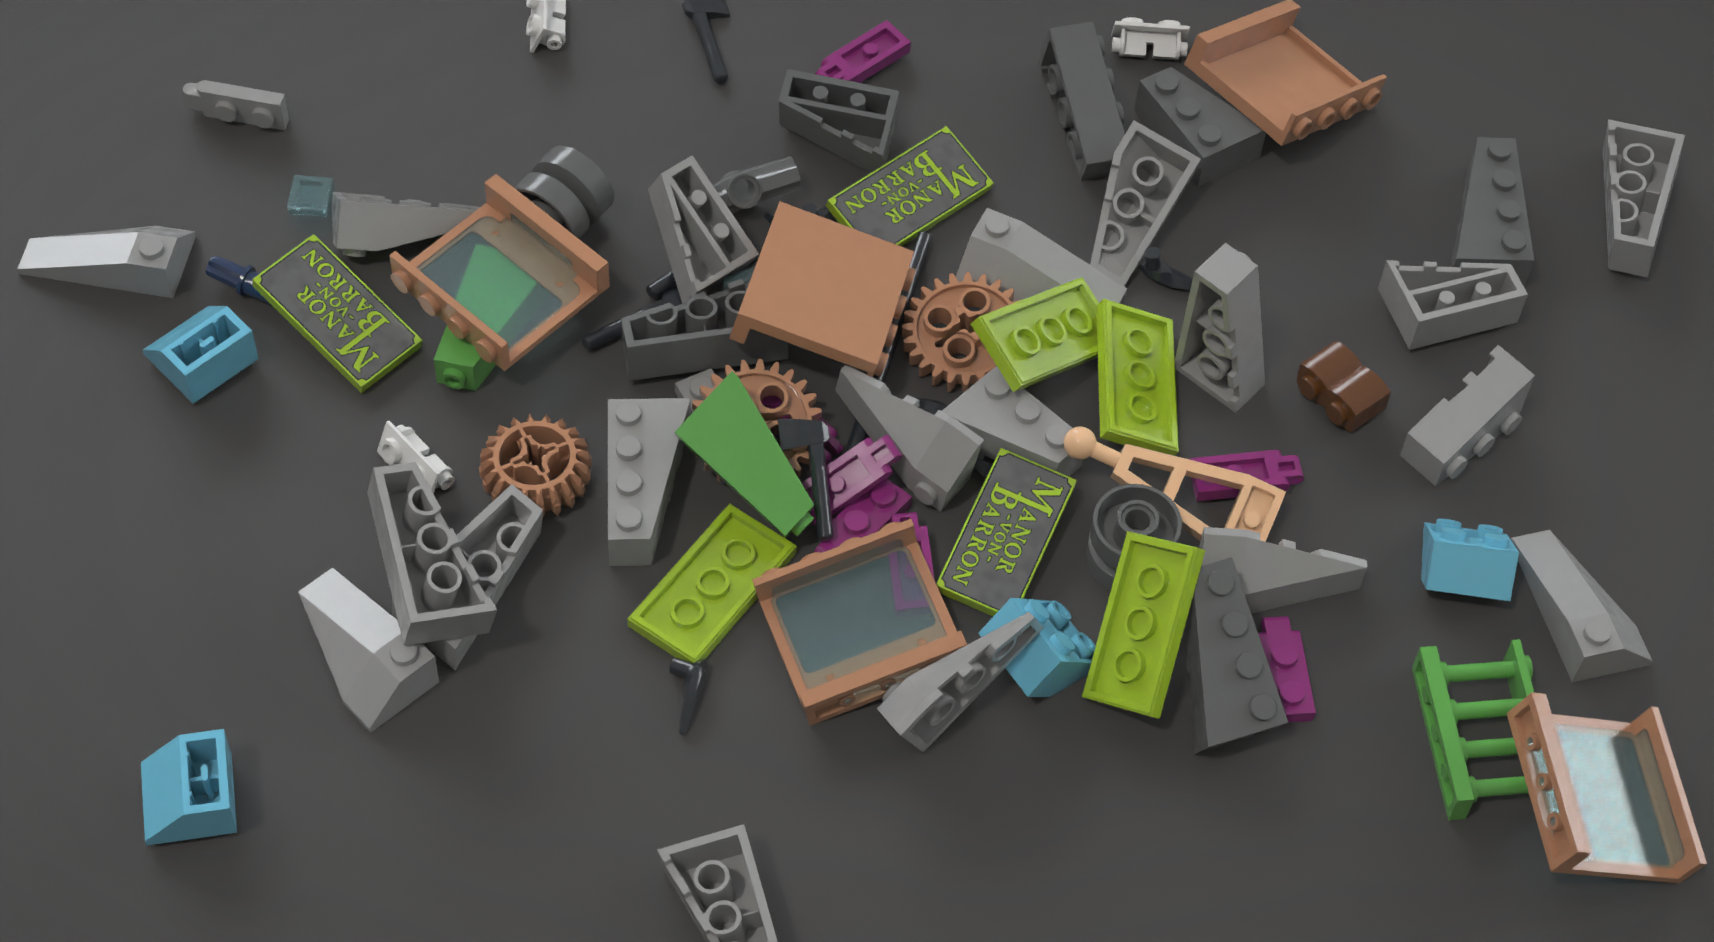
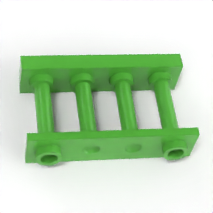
M1521 640L1511 641L1503 661L1447 665L1446 662H1441L1437 646L1420 647L1412 666V672L1448 821L1466 819L1473 802H1476L1478 797L1529 793L1524 776L1476 780L1474 776H1469L1466 763L1469 758L1518 755L1513 737L1466 741L1464 737H1459L1456 726L1458 720L1506 717L1512 708L1531 692H1534L1531 682L1533 676L1532 661L1529 655H1524ZM1507 678L1512 699L1456 703L1455 699H1450L1447 687L1450 682Z

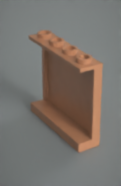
M1285 0L1197 34L1184 63L1185 66L1281 146L1297 139L1302 140L1308 134L1319 129L1325 130L1331 124L1342 119L1348 120L1354 114L1365 109H1372L1382 97L1381 89L1387 79V76L1382 74L1362 83L1292 26L1301 8L1293 0Z
M779 201L729 339L744 344L749 330L753 329L866 371V375L873 377V375L881 377L889 354L882 352L883 347H891L898 325L891 323L892 319H900L907 297L900 294L902 290L908 292L916 269L909 267L914 251Z

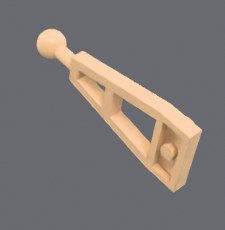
M1074 427L1064 437V449L1070 457L1077 460L1091 457L1113 467L1110 478L1120 485L1143 484L1150 486L1128 470L1131 462L1171 472L1163 493L1173 501L1184 476L1239 489V494L1224 528L1260 533L1261 541L1266 542L1286 494V491L1249 474L1125 444L1120 453L1097 442L1094 433L1086 427ZM1176 504L1182 519V529L1201 541L1204 527L1209 526Z

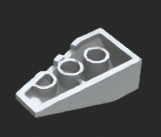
M1133 120L1113 154L1090 265L1122 286H1125L1144 256L1145 250L1151 245L1194 175L1201 159Z
M1204 527L1199 545L1200 549L1206 550L1201 566L1232 557L1251 613L1358 590L1367 569V560L1324 549L1308 553L1297 550L1296 542L1282 539L1279 545L1261 541L1260 533L1244 529Z
M331 568L298 591L343 704L370 733L439 683L435 656L422 643L404 646L398 620L334 568Z

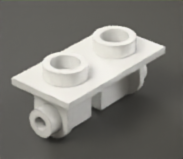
M527 0L526 5L531 8V15L526 26V35L530 36V52L534 53L539 43L547 45L551 50L560 49L566 41V20H563L566 15V0Z
M1134 17L1115 21L1112 30V36H1114L1112 52L1119 53L1121 57L1145 58L1146 45H1153L1152 58L1179 60V57L1187 56L1188 43L1181 41L1186 40L1190 26H1182L1180 22L1174 20H1163L1158 22V24L1143 23L1142 19Z
M390 421L386 422L377 452L386 463L397 465L416 462L433 494L436 488L440 487L442 490H446L455 481V478L452 476L453 470L446 466L436 454L424 457L428 454L430 448L415 434L411 427H405L404 425L395 427Z

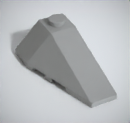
M332 192L333 244L336 248L343 249V255L365 257L367 251H380L446 234L480 207L450 203H439V207H431V203L414 199L400 200L399 204H392V200L385 199V196Z
M986 208L970 236L956 275L959 282L964 280L966 272H970L972 281L977 282L982 274H986V284L989 286L999 279L1001 280L1002 293L1008 289H1014L1013 301L1026 299L1080 277L1084 278L1099 303L1104 298L1121 304L1127 292V288L1026 223Z
M147 226L30 238L17 270L21 275L174 298L196 234L195 231L163 226Z
M845 365L840 370L835 389L837 394L874 442L885 435H890L903 455L900 460L891 465L920 502L932 505L942 512L970 480L984 439L943 411L938 410L933 415L918 408L920 406L919 400L907 395L904 399H900L891 395L885 383L848 365Z
M1551 530L1511 538L1519 552L1518 562L1572 682L1651 665L1652 659L1637 626Z
M1027 612L912 674L902 683H895L885 692L882 698L883 703L877 710L903 738L924 752L1044 627L1030 612Z

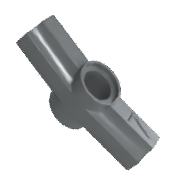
M788 156L746 170L730 171L720 181L712 185L733 214L740 209L751 208L758 202L800 190L801 179L793 157ZM745 179L748 184L747 194L741 199H735L733 195L734 185L738 181Z

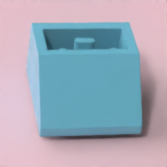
M207 306L143 349V354L192 404L259 359L252 330L228 306Z
M1437 519L1436 524L1424 523L1421 580L1426 590L1504 601L1511 600L1519 552L1509 536L1503 533L1502 528L1485 524L1478 525L1477 530L1461 528L1462 523L1450 519Z
M1010 598L978 634L983 637L1027 612H1030L1044 628L1006 667V670L1026 696L1051 697L1086 677L1096 645L1087 635L1079 632L1070 621L1071 614L1066 607L1057 601Z
M224 729L178 735L141 762L146 846L237 833L232 753Z

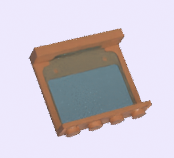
M495 174L484 182L486 203L410 262L396 251L390 254L389 257L392 270L391 280L402 293L406 294L409 292L419 301L426 313L430 316L436 315L443 320L455 337L458 339L464 338L471 343L483 360L488 363L494 362L503 371H506L610 287L609 263L499 175Z
M911 519L901 523H889L875 533L862 538H850L836 548L823 553L814 552L808 554L799 562L783 568L769 569L760 577L752 579L758 601L810 726L883 698L885 692L895 683H902L912 674L968 645L962 631L956 630L917 543L915 528Z
M1531 692L1507 713L1551 872L1681 883L1707 864L1658 707L1651 706L1631 723L1557 715L1551 713L1546 694Z

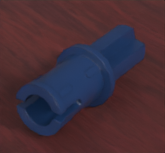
M212 256L205 270L207 276L236 288L238 295L243 296L247 294L272 306L253 287L252 279L260 274L256 272L255 267L249 265L245 268L220 256Z

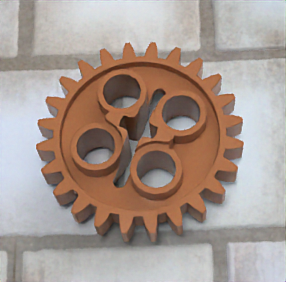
M966 272L964 280L959 282L955 275L950 273L949 284L946 285L938 278L934 279V291L924 286L921 287V299L912 297L910 302L911 310H905L904 312L905 324L902 325V337L905 339L903 340L904 352H910L909 364H920V377L932 373L933 386L945 380L947 381L948 392H951L956 384H961L964 393L970 388V384H975L996 367L995 362L974 331L971 323L979 316L1021 301H1013L1014 289L1011 288L1002 293L1001 280L998 279L989 286L986 284V274H982L979 280L974 282L970 272ZM973 306V307H979V308H981L982 310H980V311H970V310H968L967 308ZM936 323H943L947 326L944 328H936L932 325ZM959 353L964 354L967 357L963 359H956L951 356L953 354Z
M758 359L755 369H749L747 362L741 360V371L737 373L729 365L725 366L726 377L731 371L739 377L773 436L779 434L778 419H783L787 416L792 419L818 420L822 418L821 408H810L816 403V393L803 395L807 389V381L804 379L794 384L793 369H790L782 376L779 374L778 362H775L770 371L764 370L762 359ZM713 373L711 375V383L714 388L711 389L701 385L699 390L702 398L705 400L724 379ZM768 396H776L783 401L782 405L775 409H769L761 402ZM693 400L692 409L695 411L703 400ZM808 448L783 451L798 477L801 476V468L798 462L809 465ZM704 463V469H705L706 471L711 470V469ZM717 475V481L720 482L722 479Z

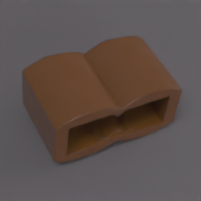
M1338 341L1332 342L1302 362L1296 379L1300 392L1307 399L1324 406L1330 421L1349 432H1353L1385 410L1391 394L1386 383L1375 372L1363 366L1356 355Z

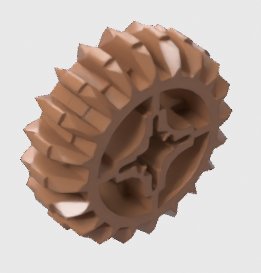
M529 414L527 422L520 423L513 417L511 428L499 425L497 436H488L486 441L487 448L482 449L480 454L481 466H479L480 478L483 480L484 491L487 495H491L492 501H494L512 484L543 510L542 519L545 511L549 510L558 516L561 512V505L573 508L575 497H583L585 485L589 484L591 480L590 467H592L591 455H589L585 438H579V432L576 430V427L566 429V423L563 418L552 424L547 414L541 421H535L533 416Z

